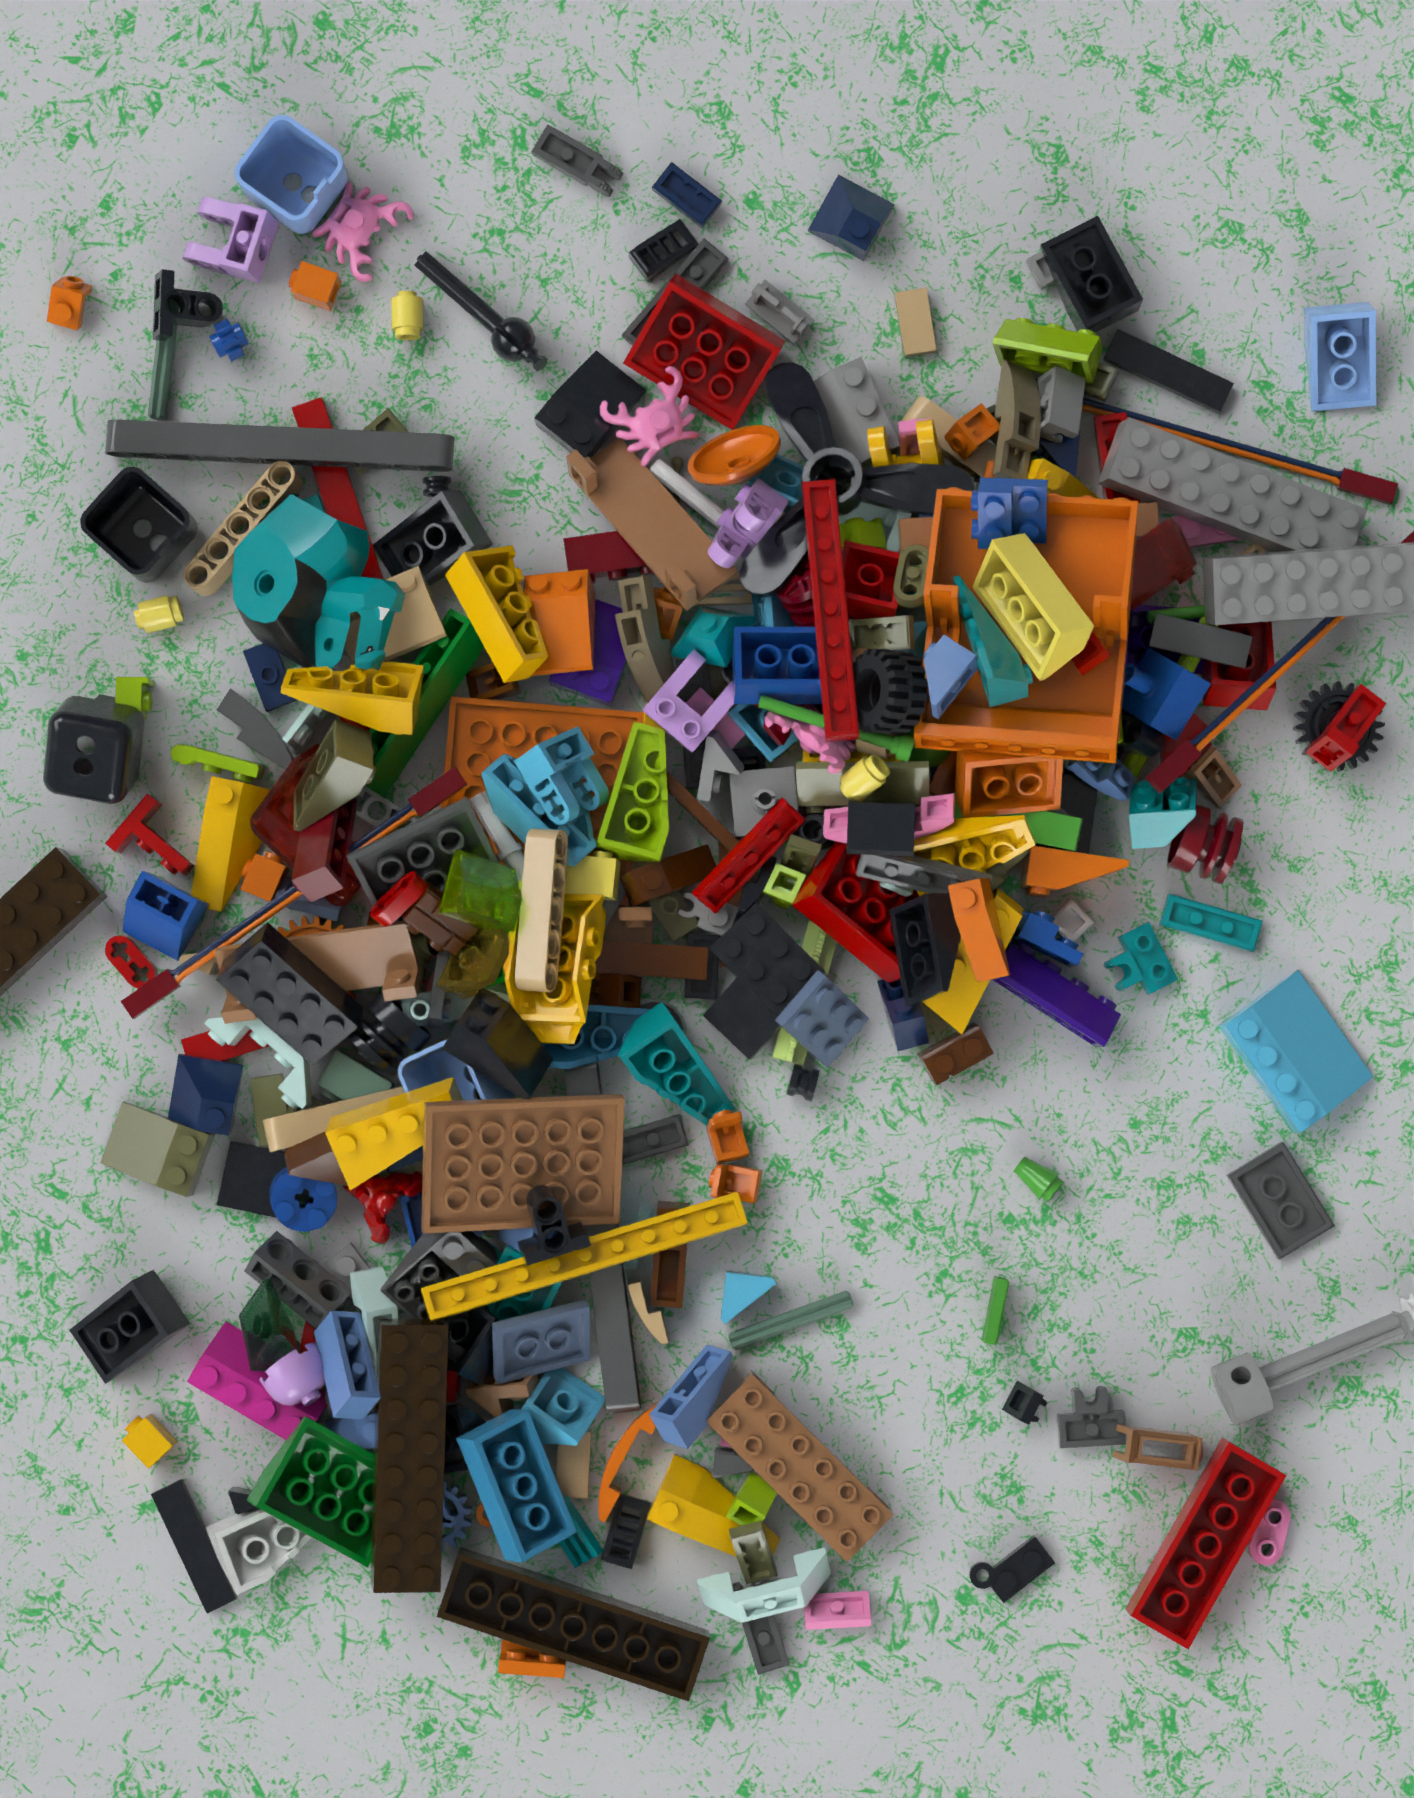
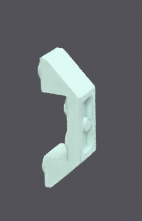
M223 1017L207 1019L204 1024L211 1029L208 1035L221 1046L225 1043L236 1046L248 1030L251 1029L250 1037L262 1047H265L267 1044L277 1052L274 1057L288 1069L291 1066L295 1067L278 1087L284 1093L281 1097L282 1100L294 1110H297L298 1107L309 1109L312 1106L310 1063L260 1018L257 1017L256 1020L224 1024Z
M381 1266L350 1272L353 1305L362 1310L364 1330L376 1379L378 1319H399L397 1305L380 1290L387 1281L386 1274Z
M821 1548L793 1555L798 1576L780 1579L755 1587H748L739 1591H734L729 1572L697 1579L703 1604L740 1623L806 1607L831 1574L826 1550Z

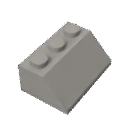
M862 357L838 366L814 380L827 412L836 448H843L854 454L863 468L871 465L872 460L867 430L868 428L885 426L891 455L898 453L900 446Z

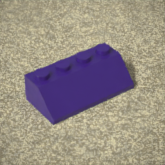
M1018 942L1017 945L1008 944L1005 953L1010 975L991 980L1094 1047H1105L1121 1016L1120 1013L1115 1011L1117 1005L1102 995L1097 999L1089 994L1087 991L1090 987L1077 978L1073 977L1069 981L1060 975L1062 969L1046 959L1042 963L1032 957L1035 951L1021 942Z

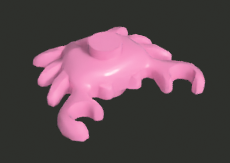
M349 181L344 188L342 199L325 223L315 229L312 234L313 237L317 238L330 231L326 239L325 251L330 252L335 242H337L336 254L338 262L344 264V251L347 250L350 254V268L353 277L361 282H369L373 276L370 273H361L359 267L363 263L371 264L373 259L361 253L359 248L370 245L371 235L373 232L380 230L378 223L380 218L386 219L392 226L396 227L398 222L395 219V213L397 211H405L409 220L414 218V213L410 205L403 201L377 207L376 204L387 200L385 194L374 195L364 200L370 194L371 189L369 187L363 188L352 198L353 185Z
M668 366L665 370L666 373L674 377V383L667 385L662 381L657 384L665 396V401L657 398L653 399L651 404L645 408L638 407L634 417L628 414L624 402L618 405L619 412L615 415L608 412V402L606 400L602 401L599 407L600 415L604 421L630 429V432L617 431L616 436L618 438L638 440L637 443L628 446V452H636L644 448L648 449L641 460V466L644 467L662 448L679 440L696 439L699 437V434L695 431H683V427L695 418V414L689 413L684 418L681 417L688 406L689 397L684 395L679 406H677L676 398L681 389L683 377L681 372L672 366Z
M793 704L820 713L813 704H804V706ZM771 711L765 716L767 727L776 723L782 727L783 733L793 728L795 736L801 741L800 745L805 751L812 754L819 753L821 754L819 756L821 762L827 761L830 763L827 769L829 773H840L845 767L844 760H849L851 757L850 752L856 750L853 742H856V739L825 742L824 728Z

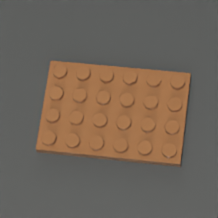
M623 1095L535 1097L529 1100L511 1098L424 1102L421 1218L423 1234L533 1228L526 1204V1197L532 1188L539 1185L549 1186L554 1191L563 1207L567 1226L581 1222L582 1225L620 1223L625 1104ZM547 1200L542 1202L538 1206V1209L541 1210L547 1208L550 1205L551 1201Z

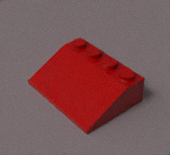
M675 274L669 281L623 364L655 384L663 381L667 385L674 383V377L666 373L665 369L668 366L675 367L681 372L683 377L682 386L677 397L682 399L684 395H687L689 397L688 404L733 430L786 340L678 274Z
M835 841L805 880L792 906L884 981L891 983L901 979L889 910L919 897L917 890H913L912 895L905 897L881 887L880 881L857 876L856 870L861 854H847V843Z

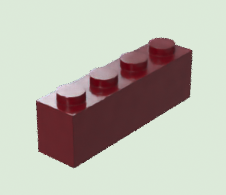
M618 531L563 538L568 571L588 569L592 584L596 582L595 578L608 577L609 581L623 580L628 578V573L640 572L641 576L655 575Z
M355 797L300 832L292 882L296 890L302 892L310 902L344 888L348 865L346 855L350 852L358 802Z

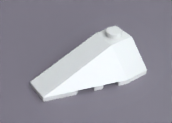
M259 1508L239 1515L234 1514L206 1527L216 1556L237 1595L268 1581L276 1574L275 1571L289 1558L295 1557L300 1552L299 1549L312 1539L309 1535Z

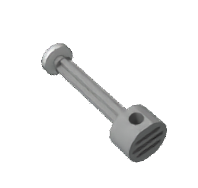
M1409 1293L1407 1300L1400 1297L1402 1313L1392 1311L1389 1315L1262 1367H1258L1255 1359L1248 1352L1211 1367V1375L1216 1391L1231 1421L1237 1426L1272 1412L1274 1405L1270 1392L1402 1337L1406 1338L1409 1331L1414 1336L1413 1294Z

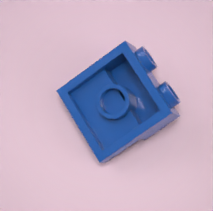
M980 477L978 491L972 490L971 511H978V519H972L971 538L978 539V549H988L992 539L1026 533L1032 543L1046 544L1048 480Z
M1023 910L1022 918L1012 939L1068 967L1077 966L1084 953L1077 950L1079 946L1077 943L1067 938L1060 937L1054 939L1060 928L1053 924L1055 918L1039 910L1033 913Z

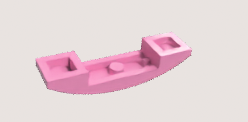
M954 793L921 797V807L915 808L914 839L938 832L954 822ZM848 807L824 810V838L847 843Z

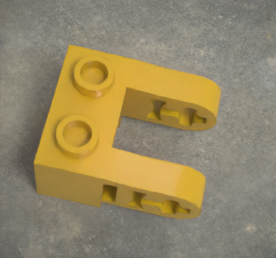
M934 420L916 421L920 453L896 457V454L891 455L885 426L868 428V445L873 467L906 463L944 465Z

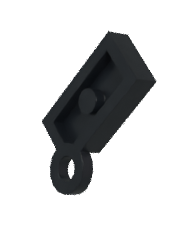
M1033 1535L993 1567L986 1562L974 1564L970 1569L969 1578L977 1588L986 1589L991 1587L1000 1600L1005 1603L1054 1565L1055 1562L1035 1535ZM981 1569L988 1571L989 1576L985 1581H979L976 1578L977 1572Z

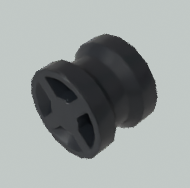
M794 1064L786 1095H802L805 1100L812 1102L820 1070L812 1069L808 1071L804 1070L801 1065Z

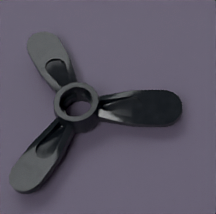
M793 362L780 363L768 371L765 378V392L783 431L806 461L803 468L801 486L802 482L817 481L819 476L834 469L844 470L853 476L850 489L844 494L837 496L839 516L849 514L858 508L861 502L905 513L933 516L937 489L957 487L965 491L974 490L971 476L965 470L955 466L906 463L863 468L854 454L843 448L835 447L825 406L810 373L803 366ZM803 497L767 531L742 564L740 569L741 583L747 592L755 597L766 598L782 590L808 555Z

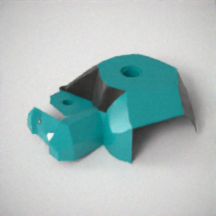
M291 493L252 529L234 550L232 582L235 605L244 623L257 640L303 668L328 666L333 669L334 665L341 660L350 627L349 613L357 611L361 615L355 654V667L366 670L372 668L379 670L386 656L384 648L395 612H401L405 593L394 581L361 577L369 556L368 531L339 521L299 499V494Z

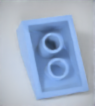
M1369 302L1305 307L1304 340L1311 411L1377 406L1376 310Z

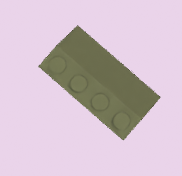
M929 761L885 762L890 771L889 776L886 777V782L864 800L915 802V808L921 807V797L930 796ZM829 762L796 763L799 809H805V814L823 815L825 809L848 807L849 799L840 789V776L857 762H845L843 770L836 774L828 772Z

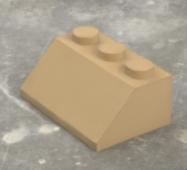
M419 566L386 579L396 582L405 593L401 612H395L384 648L386 656L383 662H387L447 636L431 589ZM357 611L349 613L350 627L344 645L352 664H355L361 615Z

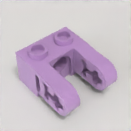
M202 197L197 214L209 221L231 226L233 229L227 246L224 245L223 250L188 242L182 259L201 268L260 283L279 222L264 209L241 203L233 204L210 197Z
M759 478L755 480L751 487L745 483L734 498L739 503L733 511L727 507L716 522L721 527L708 548V555L721 567L731 568L740 556L746 559L789 502V500Z
M695 649L642 710L691 753L694 752L734 704L733 681L729 683L702 717L677 696L707 660Z

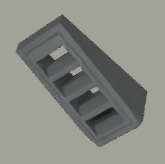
M714 1448L712 1478L755 1471L734 1449Z

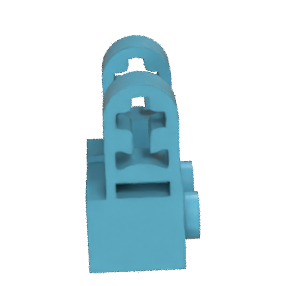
M579 726L537 744L514 761L549 819L557 825H563L576 819L579 814V804L584 809L592 811L605 805L609 800L608 787L590 759L595 753ZM586 778L587 781L583 783L582 779Z

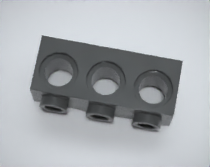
M278 1231L254 1252L244 1272L316 1329L331 1310L341 1311L352 1294V1290L341 1280L334 1277L316 1260L310 1258L295 1246L291 1240L285 1238Z

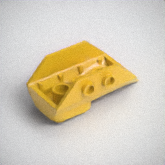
M564 894L558 981L553 992L523 991L517 988L515 968L520 909L514 915L513 924L508 932L510 944L508 958L505 959L503 966L504 980L510 1004L526 1025L534 1032L540 1043L575 1044L577 1035L582 1025L586 1022L591 981L596 974L595 961L600 956L606 923V911L602 906L604 894Z

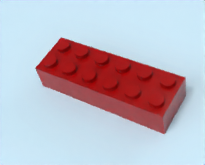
M1222 1437L1126 1606L1125 1610L1129 1615L1189 1650L1287 1475Z

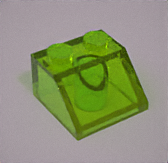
M458 849L455 850L439 914L494 932L514 931L522 902L515 869Z

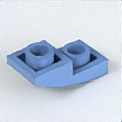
M1117 758L1116 763L1069 760L1067 765L1075 775L1100 792L1123 802L1129 799L1136 777Z

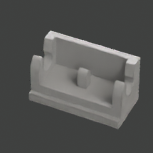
M1055 366L1037 380L1041 407L1040 437L1055 443H1062L1063 436L1056 433H1061L1070 438H1075L1079 435L1085 378Z

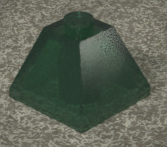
M264 1279L239 1314L250 1371H266L279 1359L295 1349L300 1354V1343L296 1340L291 1320L271 1279Z

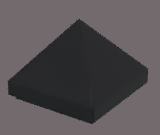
M756 746L732 749L745 767L743 771L766 769L765 756Z

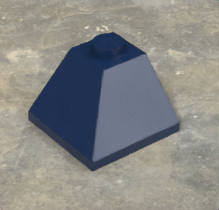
M838 174L812 221L808 232L864 261L890 215L894 204Z
M178 1054L168 1118L198 1131L229 1136L234 1125L244 1065Z

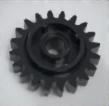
M1340 681L1334 683L1332 691L1327 684H1323L1320 686L1321 695L1317 691L1312 690L1309 692L1312 702L1302 700L1299 703L1306 712L1300 711L1294 714V717L1301 720L1302 724L1294 726L1293 730L1303 734L1295 743L1307 744V747L1301 753L1302 755H1307L1305 751L1310 744L1321 736L1352 694L1354 683L1348 684L1344 691ZM1374 720L1357 743L1360 746L1353 756L1345 761L1351 770L1357 768L1356 758L1362 763H1366L1369 761L1366 751L1373 754L1378 751V748L1372 741L1383 740L1384 737L1376 733V730L1384 727V722ZM1312 759L1313 765L1318 763L1316 760ZM1345 762L1336 768L1338 772L1344 770Z

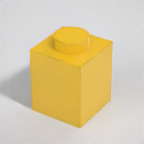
M152 1414L144 1419L138 1415L125 1428L128 1434L121 1440L148 1469L154 1466L178 1442Z

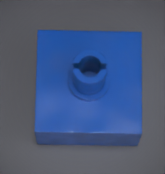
M1148 647L1137 667L1130 663L1126 664L1122 709L1156 730L1177 740L1211 683Z

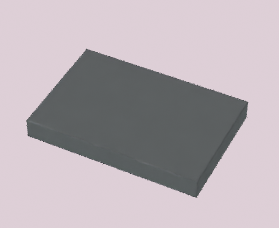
M1284 1142L1276 1144L1226 1175L1279 1260L1335 1226Z

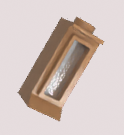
M1117 1424L1116 1431L1127 1435L1125 1452L1113 1450L1112 1457L1126 1463H1140L1198 1471L1199 1462L1203 1457V1438L1185 1432Z

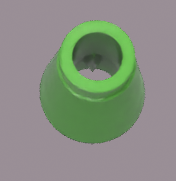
M1024 1157L1013 1171L1039 1200L1043 1198L1049 1202L1063 1184V1181L1058 1178V1173L1033 1160H1029L1027 1157Z

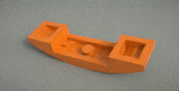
M660 1401L643 1411L627 1427L609 1457L601 1481L598 1500L599 1520L604 1523L621 1493V1488L611 1484L639 1430L642 1429L651 1435L653 1434L656 1426L649 1414Z

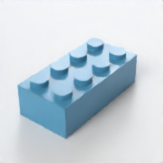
M511 1409L456 1438L505 1560L523 1563L577 1532L528 1410Z

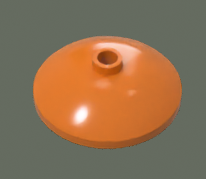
M752 425L728 431L711 439L696 450L688 461V471L692 479L705 485L730 486L746 483L761 473L776 457L781 446V438L776 429L766 425Z

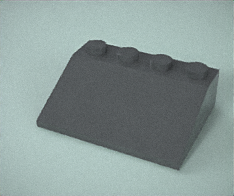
M467 797L346 855L372 906L401 878L412 871L459 905L508 882L503 867ZM402 915L395 922L403 921Z

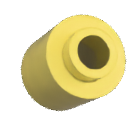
M399 291L397 296L391 298V325L396 339L417 340L421 338V331L424 330L423 298L417 296L415 291Z
M164 595L138 603V610H134V617L138 628H144L147 634L175 627L177 622L184 621L178 596L169 597V595Z
M872 754L870 757L865 756L840 776V789L849 800L862 802L886 782V777L890 774L889 768L879 756Z

